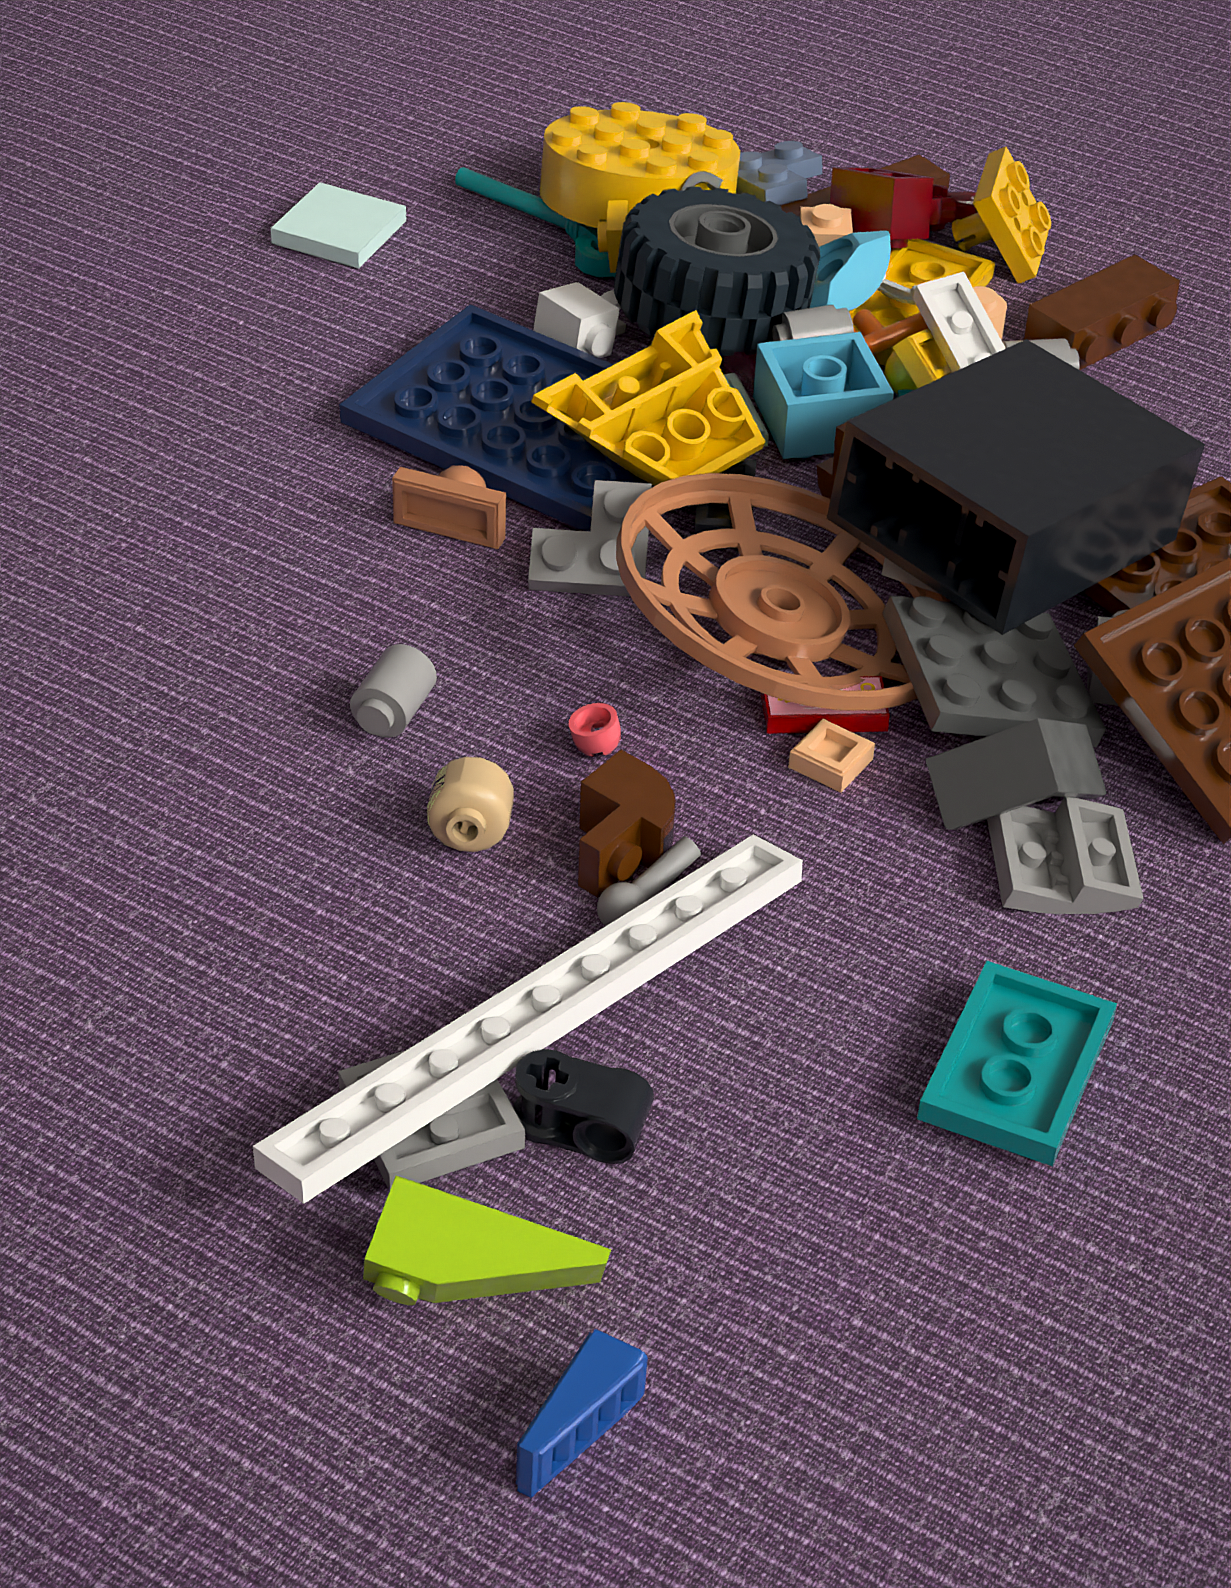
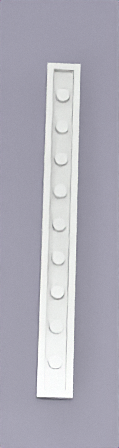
M753 834L253 1145L255 1169L303 1204L516 1067L523 1056L532 1051L544 1049L802 881V860Z

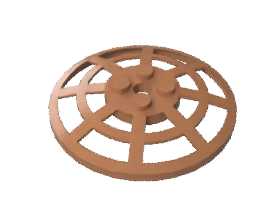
M708 473L687 475L661 482L643 492L629 507L616 541V561L621 580L633 602L650 623L675 646L701 664L738 684L766 695L811 707L840 711H872L900 706L917 699L904 665L892 662L896 646L882 615L885 608L884 603L868 584L843 566L857 547L882 565H884L885 557L827 519L830 504L829 498L771 479L741 474ZM708 503L728 504L733 529L704 531L683 540L660 515L689 505ZM752 507L765 508L794 516L822 527L837 536L825 551L821 553L794 540L756 531ZM645 526L670 551L662 568L661 585L642 578L633 560L632 547L637 535ZM736 547L740 557L727 561L718 569L700 553L713 549ZM762 550L789 557L810 567L807 569L784 559L764 556ZM684 565L712 587L709 599L680 592L679 573ZM831 579L837 582L864 609L849 610L842 596L828 582ZM901 582L914 598L925 596L937 601L951 602L939 593ZM661 604L670 607L675 617L672 616ZM691 614L716 619L718 624L732 638L724 644L720 643L703 629ZM875 628L877 649L874 656L842 643L847 630ZM754 653L786 661L794 674L771 669L746 657ZM831 657L859 670L845 675L822 677L812 662L822 661ZM860 676H882L906 683L898 687L879 690H840L863 682L865 679H862L863 677Z

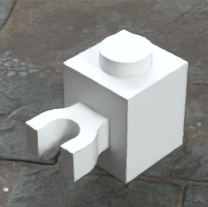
M575 282L539 292L533 331L595 357L603 358L612 355L615 336L625 333L626 324L618 319L619 309L621 308L616 300L614 290L599 296L582 284Z

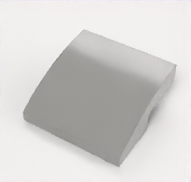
M1064 797L1055 813L1023 806L987 819L1003 907L1046 914H1099L1138 908L1144 898L1123 809L1075 797Z

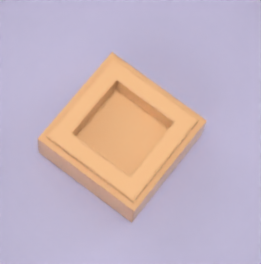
M822 719L790 751L788 768L841 793L873 760L875 743Z

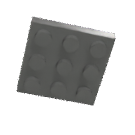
M890 595L882 615L931 731L987 737L1041 718L1086 724L1092 745L1097 747L1106 728L1050 614L1042 613L1001 635L953 602L937 601L925 596L911 598Z

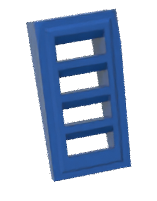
M597 1329L593 1333L590 1332L517 1443L516 1484L518 1492L532 1498L640 1401L645 1393L648 1360L647 1355L642 1350Z

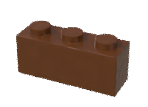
M1134 254L1030 304L1024 340L1065 338L1069 343L1070 349L1075 348L1077 350L1079 370L1171 325L1177 312L1176 300L1180 280Z

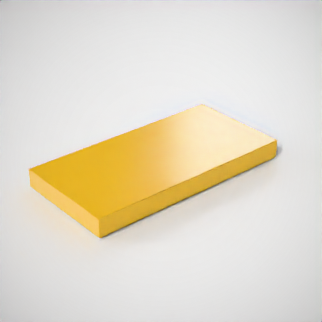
M908 239L907 248L891 249L885 279L911 289L914 285L965 272L972 287H986L993 278L995 262L921 239ZM878 290L863 304L849 311L852 323L856 313L867 309L884 327L920 312L917 305L896 301ZM853 324L854 329H855L857 332H860V331L855 327V325ZM891 347L873 356L878 364L886 366V361L894 349Z

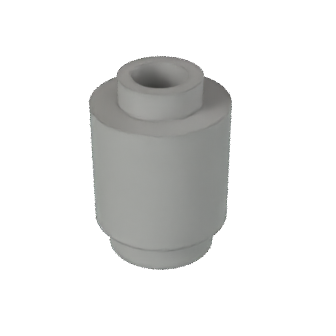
M831 304L783 312L782 324L773 325L772 338L774 342L853 333L854 328L848 309H836Z

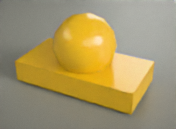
M929 328L910 335L894 345V351L888 357L884 371L890 387L896 394H898V390H915L952 373Z

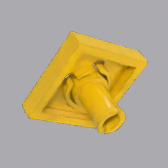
M1005 146L988 154L973 201L978 213L953 221L952 233L956 242L964 238V241L958 244L962 251H967L973 246L993 239L1015 280L1020 284L1035 278L1037 275L1041 257L1044 254L1047 235L1051 229V219L1046 206L1041 201L1036 202L1032 195L1025 167L1020 161H1014L1008 148Z

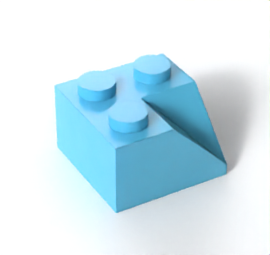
M861 332L757 343L753 398L783 459H805L814 455L834 453L837 426L893 400L894 392Z

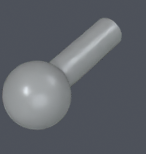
M683 836L632 883L619 882L607 887L600 895L597 903V914L600 921L607 926L660 893L700 857L701 852L697 845L688 837Z

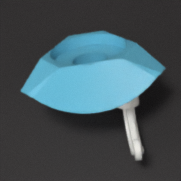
M888 231L850 233L819 247L820 261L810 308L832 304L836 309L847 308L848 311H852L868 300L876 290L896 301L916 305L913 300L916 285L910 289L885 279L891 251L890 234Z

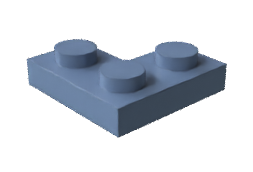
M798 141L779 142L775 144L774 150L763 153L741 152L736 194L741 195L744 192L755 195L757 200L763 202L771 201L778 205L808 198L806 178L823 174L822 155L803 147V144Z

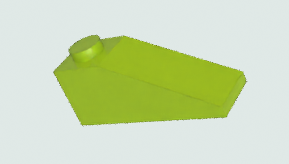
M396 1175L364 1258L363 1279L375 1283L373 1290L378 1295L404 1305H415L418 1298L432 1303L600 1283L611 1249Z

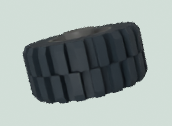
M687 187L683 191H677L675 188L663 190L659 196L651 194L645 197L630 210L623 223L614 280V294L620 308H622L625 316L632 323H638L640 330L650 336L654 335L658 329L696 310L703 322L700 331L710 350L717 349L719 355L733 356L735 352L754 355L757 354V343L773 342L772 328L773 325L782 324L783 312L810 308L820 261V248L808 225H803L797 215L792 212L786 213L782 211L780 205L771 201L763 202L757 200L755 195L744 192L740 195L728 192L729 189L715 187L714 190H702L701 187Z

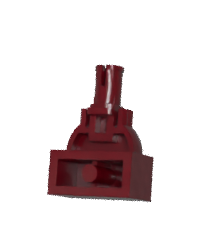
M832 167L830 204L839 208H851L853 233L888 231L891 248H907L908 239H929V231H942L948 222L978 213L973 204L976 192H949L947 186L933 184V177L873 167Z

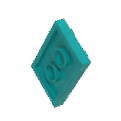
M986 961L922 1095L917 1120L1053 1167L1112 1026L1117 1003Z

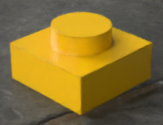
M628 200L608 201L607 221L598 222L599 253L608 252L610 273H616L623 223L625 222L626 215L629 213Z

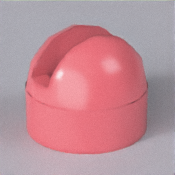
M592 703L577 709L569 719L568 724L573 742L578 750L587 756L594 757V754L600 752L603 755L611 754L621 739V727L617 712L608 704ZM603 727L602 729L595 731V728Z

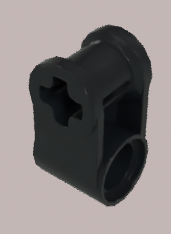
M550 1049L530 1052L522 1057L516 1067L515 1084L521 1095L515 1101L513 1109L525 1129V1139L533 1143L548 1144L587 1155L589 1158L601 1163L619 1164L632 1158L654 1100L653 1089L647 1080L628 1069L603 1066ZM550 1070H554L556 1072L555 1083L549 1088ZM542 1106L541 1123L538 1124L535 1121L536 1110Z

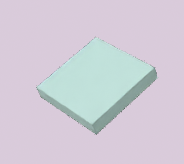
M319 182L271 227V242L277 246L354 268H360L406 222V206Z

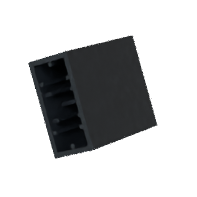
M1026 339L847 420L827 519L1003 635L1176 540L1205 444Z

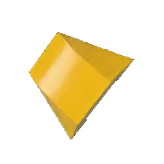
M696 310L658 329L651 346L584 381L574 373L534 394L531 401L574 430L602 454L638 478L654 486L661 482L687 475L721 473L760 451L765 444V440L738 389L731 388L719 367L722 358L717 349L710 350L700 331L703 322Z

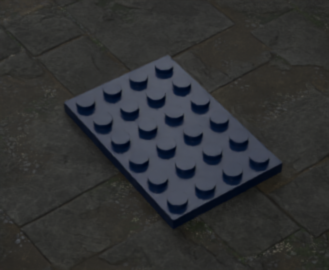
M471 304L339 404L341 423L443 469H447L452 465L468 466L481 475L485 481L486 488L505 492L506 497L581 531H591L595 480L648 483L602 454L574 430L531 402L534 394L574 373L584 381L614 364Z

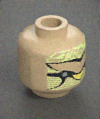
M462 757L451 760L442 767L432 783L427 805V822L433 835L444 845L465 852L486 850L501 841L510 824L514 799V788L508 774L496 763L480 757Z

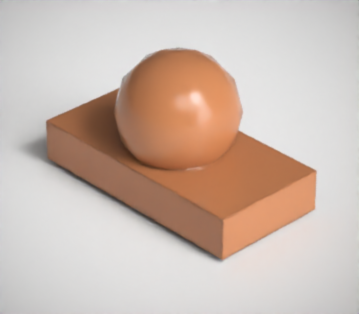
M452 465L438 476L400 467L392 477L393 517L395 524L494 549H499L505 540L506 493L486 488L485 481L481 475L470 467Z

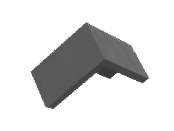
M1037 718L925 759L944 826L949 830H957L1052 796L1095 799L1106 795L1105 785L1086 724Z

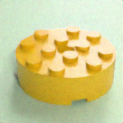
M628 102L613 103L611 110H596L583 106L573 107L570 109V115L555 120L545 130L540 196L543 202L556 213L575 222L597 228L598 222L607 221L608 201L628 200L630 212L637 203H640L651 194L659 196L663 190L672 188L681 191L686 180L692 174L700 171L710 172L723 179L720 188L729 189L728 192L736 194L740 149L733 140L732 133L706 125L707 119L702 115L684 113L675 116L641 111L638 105ZM705 183L695 185V187H701L702 190H710Z

